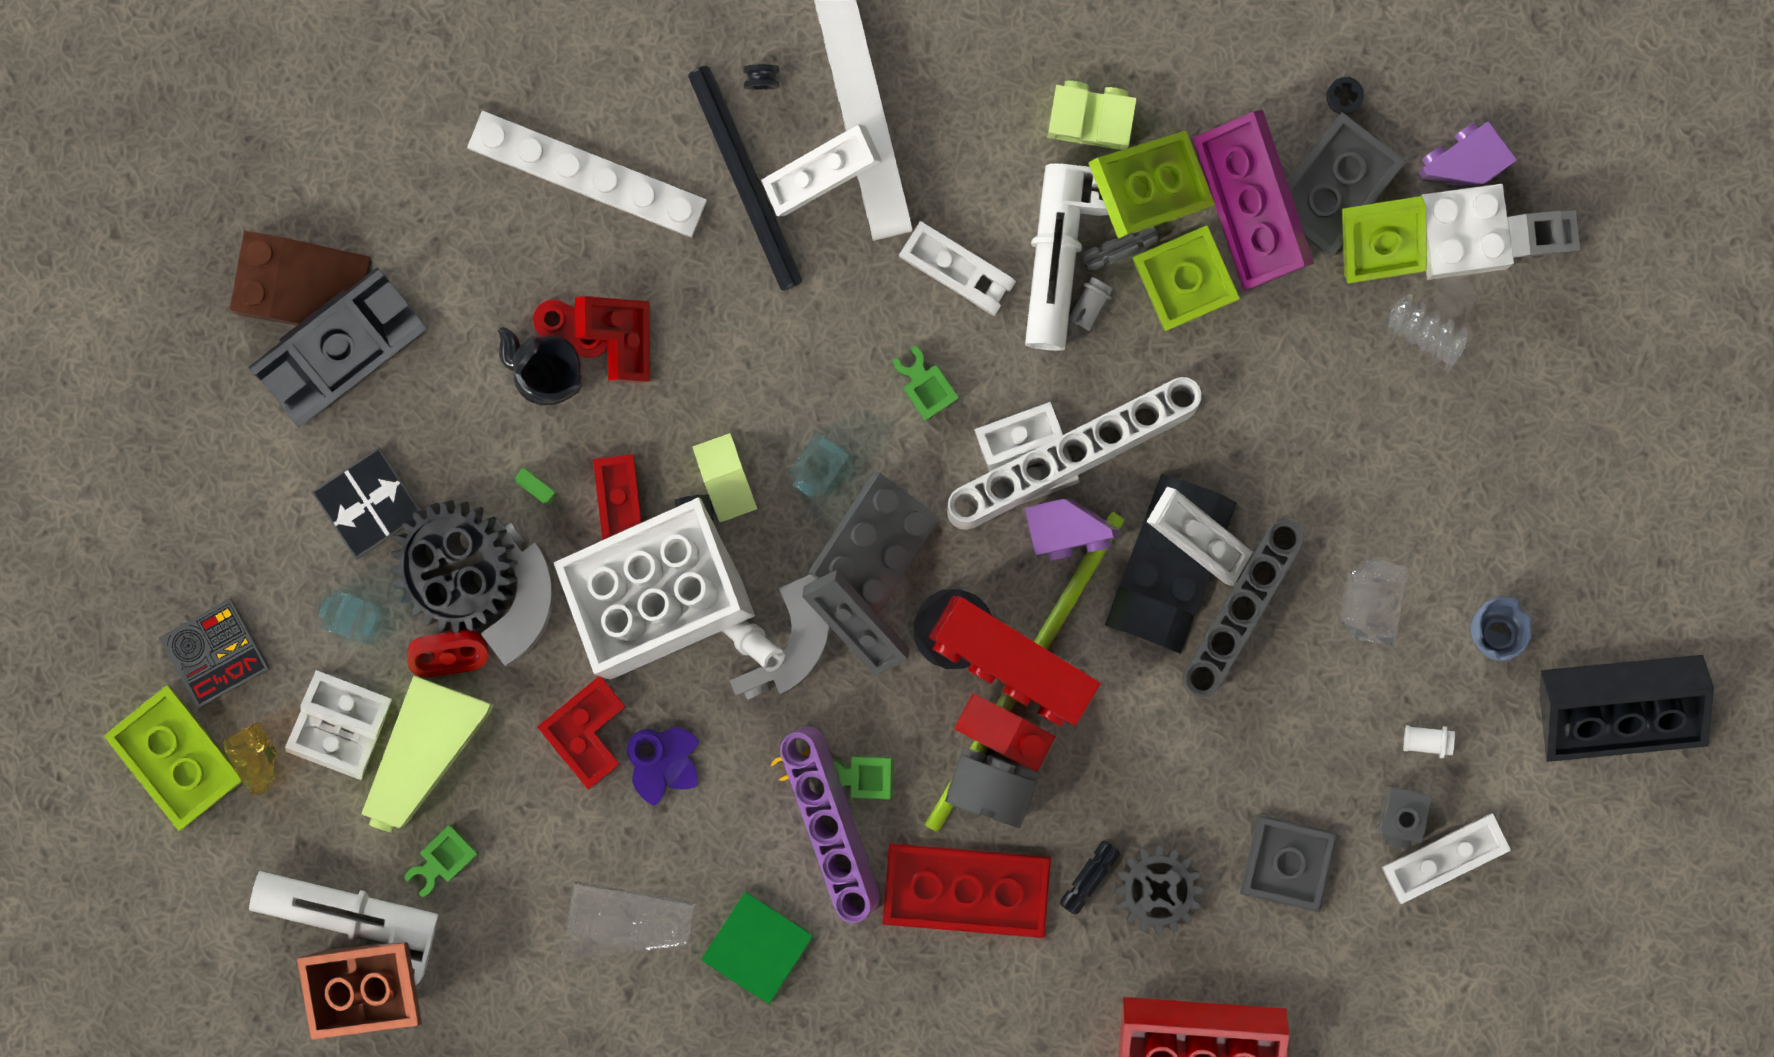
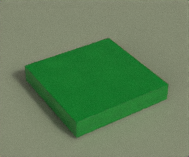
M745 891L701 961L767 1004H770L810 942L813 934Z

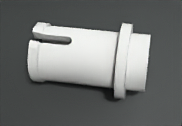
M1406 725L1403 751L1439 754V758H1444L1445 755L1452 756L1455 731H1447L1446 726H1443L1442 730Z

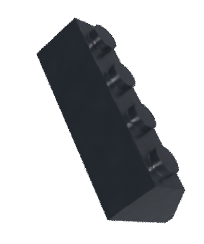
M1703 655L1541 670L1539 695L1547 762L1708 747L1714 686Z

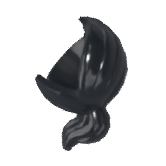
M501 327L498 330L501 338L499 357L506 368L514 371V383L522 397L531 403L541 406L556 405L580 392L582 387L580 359L575 347L569 341L558 336H531L521 345L518 337L508 328Z

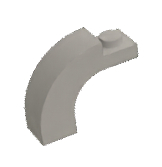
M496 520L493 527L495 532L507 530L506 535L501 539L502 544H514L515 547L506 555L507 559L518 561V565L512 567L518 578L517 592L514 603L505 616L482 632L481 635L504 666L509 667L529 652L544 633L554 604V581L549 562L539 544L535 542L523 551L520 546L526 541L512 523L504 526L500 520Z
M812 575L779 588L789 611L792 624L790 640L783 651L785 654L783 663L778 669L771 672L765 671L763 667H760L729 680L736 696L744 693L747 700L770 691L767 683L773 680L781 695L800 684L819 662L828 640L829 625L802 597L804 586L817 580Z

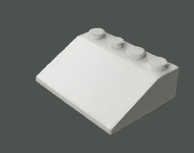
M700 498L689 501L554 562L592 670L595 675L609 680L755 616L741 577Z

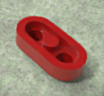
M547 300L536 308L533 314V325L540 336L564 338L575 347L580 357L586 359L597 358L608 349V340H596L593 344L586 345L582 342V338H575L574 307L559 300ZM553 312L560 315L559 324L554 327L548 326L546 324L547 315Z
M474 630L422 636L413 640L407 648V665L409 670L415 675L425 678L475 671L483 667L488 660V643L481 633Z

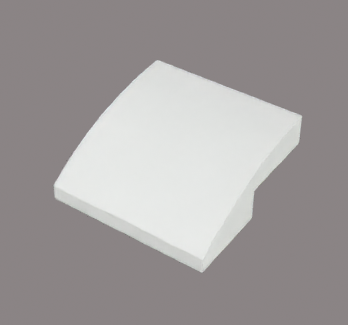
M1051 402L974 429L989 472L1063 435ZM1066 447L1063 450V454L1067 460L1072 462ZM1044 465L1031 467L1027 470L1028 475L1034 480H1043L1049 476V471ZM1078 475L1026 502L1078 484ZM999 481L994 483L999 498H1008L1013 494V489L1007 482Z
M316 670L301 703V712L285 746V750L293 755L362 780L392 699ZM323 721L328 722V723H330V724L335 725V727H332V726H330V725L324 724V723H322V722H323ZM341 728L354 732V734L343 731Z

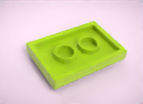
M1186 130L1101 156L1088 162L1118 239L1215 206Z
M170 685L163 687L103 736L178 831L184 830L245 781L244 777Z

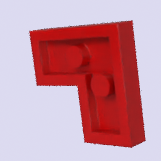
M593 296L575 297V338L608 340V381L650 382V302Z
M601 676L594 679L537 726L539 731L588 790L620 765L619 761L595 732L626 708V706Z

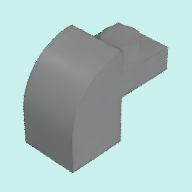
M1576 210L1540 212L1507 217L1513 258L1580 250Z

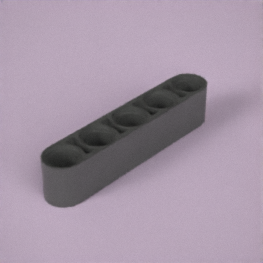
M1280 520L1270 525L1265 531L1240 577L1231 589L1182 675L1183 686L1191 695L1196 697L1210 696L1222 684L1304 541L1303 532L1295 522ZM1277 528H1286L1292 533L1294 542L1289 550H1282L1275 546L1273 534ZM1263 562L1272 568L1273 579L1268 585L1258 584L1254 580L1252 571L1257 563ZM1243 597L1251 602L1253 612L1249 619L1240 620L1234 616L1232 604L1236 598ZM1218 632L1226 633L1232 639L1233 646L1227 655L1217 654L1211 646L1212 638ZM1198 667L1206 668L1212 675V683L1204 691L1196 689L1191 683V674Z

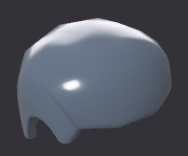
M1498 596L1481 605L1472 618L1470 627L1472 640L1479 651L1491 660L1509 661L1524 653L1531 641L1532 618L1520 607V601L1516 598ZM1493 624H1502L1507 627L1510 636L1489 630L1488 628Z

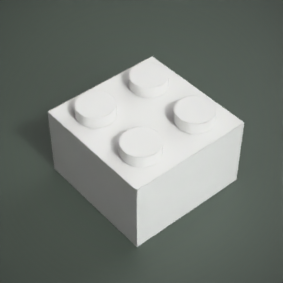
M1503 184L1421 195L1426 204L1427 280L1506 270L1514 264Z

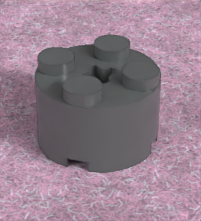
M963 747L945 801L969 812L993 818L995 821L1021 828L1040 773L1020 766L1016 768V766L1010 764L1011 762L991 755L986 757L983 753Z

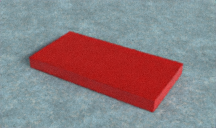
M889 843L882 925L1045 938L1051 857Z

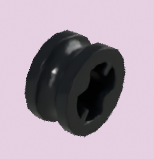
M756 64L743 67L744 74L748 76L747 81L744 82V89L768 90L780 88L779 81L775 79V75L779 73V66Z
M1351 77L1336 79L1326 93V101L1329 107L1338 114L1343 112L1348 115L1355 112L1364 99L1362 85ZM1342 85L1349 86L1350 93L1356 95L1355 103L1350 100L1348 106L1340 105V98L1334 96L1335 89L1341 91Z

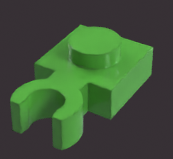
M912 346L910 350L916 358L915 364L911 367H905L896 357L893 359V365L899 374L910 378L911 382L905 385L903 390L926 422L959 400V398L937 365L927 371L923 367L924 357L921 350L916 346Z
M853 756L851 757V767H847L842 761L833 760L842 788L851 786L850 798L892 799L894 797V757Z
M449 824L420 852L428 862L424 866H416L408 870L404 879L408 882L417 874L424 875L427 879V885L419 892V895L421 897L427 896L435 889L436 878L439 875L447 882H450L479 853Z

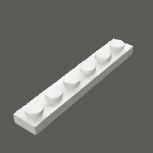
M485 111L481 112L467 146L468 150L690 238L694 235L707 199Z

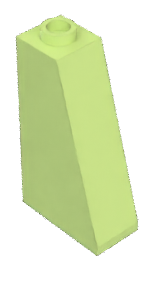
M413 676L362 811V815L371 818L369 825L392 833L394 827L404 828L491 713L493 704L421 677Z

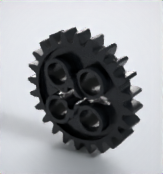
M453 500L442 502L441 506L437 502L426 506V510L414 512L415 521L410 520L402 524L407 534L403 533L395 536L394 539L402 546V549L392 551L390 555L400 560V565L391 568L390 572L401 574L402 580L393 586L394 589L405 588L407 593L402 598L401 603L413 601L415 604L411 613L413 617L423 612L426 613L424 625L429 626L438 621V628L441 632L450 629L451 626L454 633L466 630V627L471 631L481 627V622L486 624L493 621V613L497 614L506 609L501 600L513 597V593L505 586L517 582L518 578L508 573V568L518 565V561L507 559L506 553L515 547L514 544H502L501 539L506 535L507 530L504 529L497 532L493 530L497 519L495 516L482 520L484 508L478 507L470 512L469 502L467 501L458 503L456 506ZM461 533L468 539V550L461 544ZM427 545L434 553L433 561L426 554ZM477 554H482L484 557L483 561L431 579L424 577L425 572ZM474 572L478 573L482 579L481 588L474 581ZM440 583L447 590V600L440 594Z

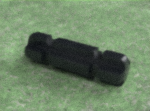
M1102 841L1094 851L1096 855L1093 860L1089 858L1071 884L1074 886L1072 890H1067L1060 900V905L1074 915L1079 914L1086 904L1085 898L1087 896L1091 897L1107 874L1108 870L1106 868L1108 865H1113L1120 855V851L1107 841Z

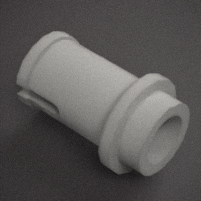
M1094 277L1091 278L1089 283L1084 282L1085 290L1069 315L1070 321L1080 325L1087 331H1090L1106 300L1111 301L1112 299L1109 295L1113 288Z

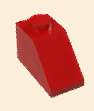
M974 693L971 694L954 727V730L1035 772H1038L1056 738L1055 735Z

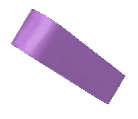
M802 726L784 738L780 747L781 757L835 911L844 921L859 923L868 917L878 906L880 900L879 891L826 740L822 732L817 728ZM797 738H802L809 743L811 748L810 756H803L798 752L795 744ZM810 777H816L824 784L823 795L816 794L811 790L809 786ZM823 815L831 816L836 820L838 824L837 833H832L825 829L822 821ZM837 854H843L849 858L852 866L851 871H844L837 865ZM850 893H858L863 897L865 909H857L851 904Z

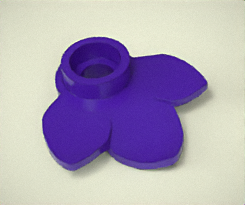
M671 728L662 733L645 729L636 732L630 738L627 745V755L635 766L632 783L635 790L646 802L657 805L663 796L666 786L681 790L697 786L696 768L687 755L697 747L699 740L693 734L681 728ZM644 742H651L655 746V753L650 758L643 757L640 753V746Z

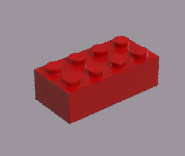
M960 596L952 597L928 638L936 642L933 647L934 651L956 663L961 657L971 664L967 670L968 672L986 683L993 684L995 679L1005 685L1002 690L1004 694L1022 705L1027 706L1030 701L1039 705L1040 708L1037 714L1056 726L1063 727L1065 722L1076 726L1101 685L1094 678Z

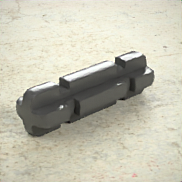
M1155 227L1119 239L1115 237L1102 243L1098 249L1095 246L1084 251L1081 255L1082 261L1088 272H1094L1105 266L1104 263H1115L1139 252L1141 247L1147 249L1156 245L1159 242V236Z

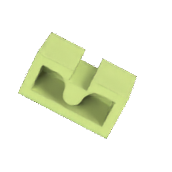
M1065 81L1064 86L1056 85L1047 138L1116 150L1128 148L1136 98L1128 97L1129 92L1127 90L1106 87L1104 94L1088 92L1089 85L1078 81Z

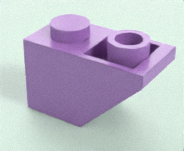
M1489 121L1479 128L1473 122L1454 136L1458 143L1445 151L1440 146L1424 157L1422 161L1426 166L1418 174L1422 180L1470 188L1482 187L1517 160Z
M1060 499L1025 508L1035 555L1048 554L1049 561L1072 557V549L1081 546H1087L1088 552L1111 548L1110 540L1122 537L1119 528L1074 499Z

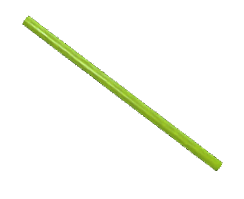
M1111 511L1106 521L1120 529L1125 519ZM1107 549L1094 552L1087 551L1035 638V643L1048 650ZM1003 693L996 705L1011 712L1017 701ZM975 740L970 749L986 754L989 749ZM951 781L924 824L937 833L954 805L945 801Z

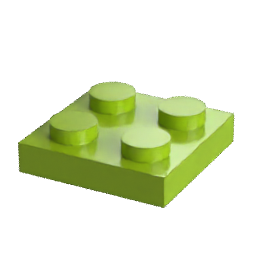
M1422 196L1342 209L1344 275L1347 284L1427 271L1426 204Z
M1208 225L1132 258L1164 333L1240 299Z

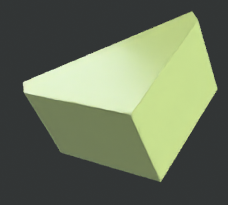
M731 433L693 446L703 481L719 523L757 510Z

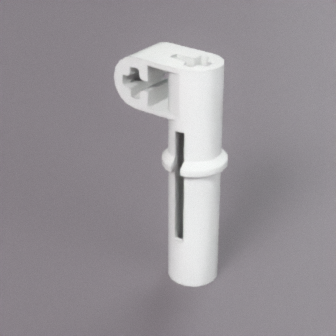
M1048 164L1045 166L1038 234L1031 242L1036 251L1025 345L1028 347L1051 351H1060L1066 348L1076 252L1082 250V245L1078 241L1080 214L1109 215L1104 201L1099 200V193L1094 192L1098 190V186L1090 167L1069 164ZM1084 178L1092 179V192L1089 203L1081 202ZM1056 219H1061L1063 224L1054 304L1047 303L1055 223Z
M259 871L256 877L249 905V911L348 934V940L352 941L361 937L386 944L408 942L409 949L424 952L423 959L411 957L412 968L415 969V985L422 980L425 974L439 918L437 913L370 898L366 891L360 890L359 894H354ZM296 899L385 919V924L296 904Z

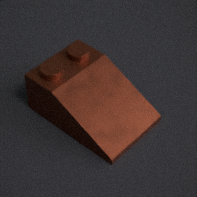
M244 230L229 310L239 316L297 326L342 290L346 292L367 275L370 256Z
M408 942L360 945L323 950L297 958L311 1040L422 1024Z

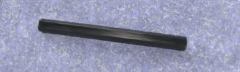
M707 65L698 67L688 74V78L777 283L782 291L792 289L802 283L800 273L713 73Z

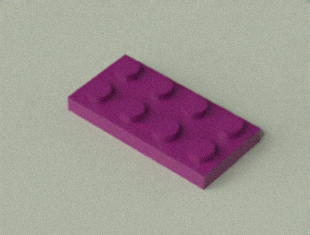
M1253 111L1194 137L1193 140L1243 291L1261 286L1313 265L1314 261L1264 111Z

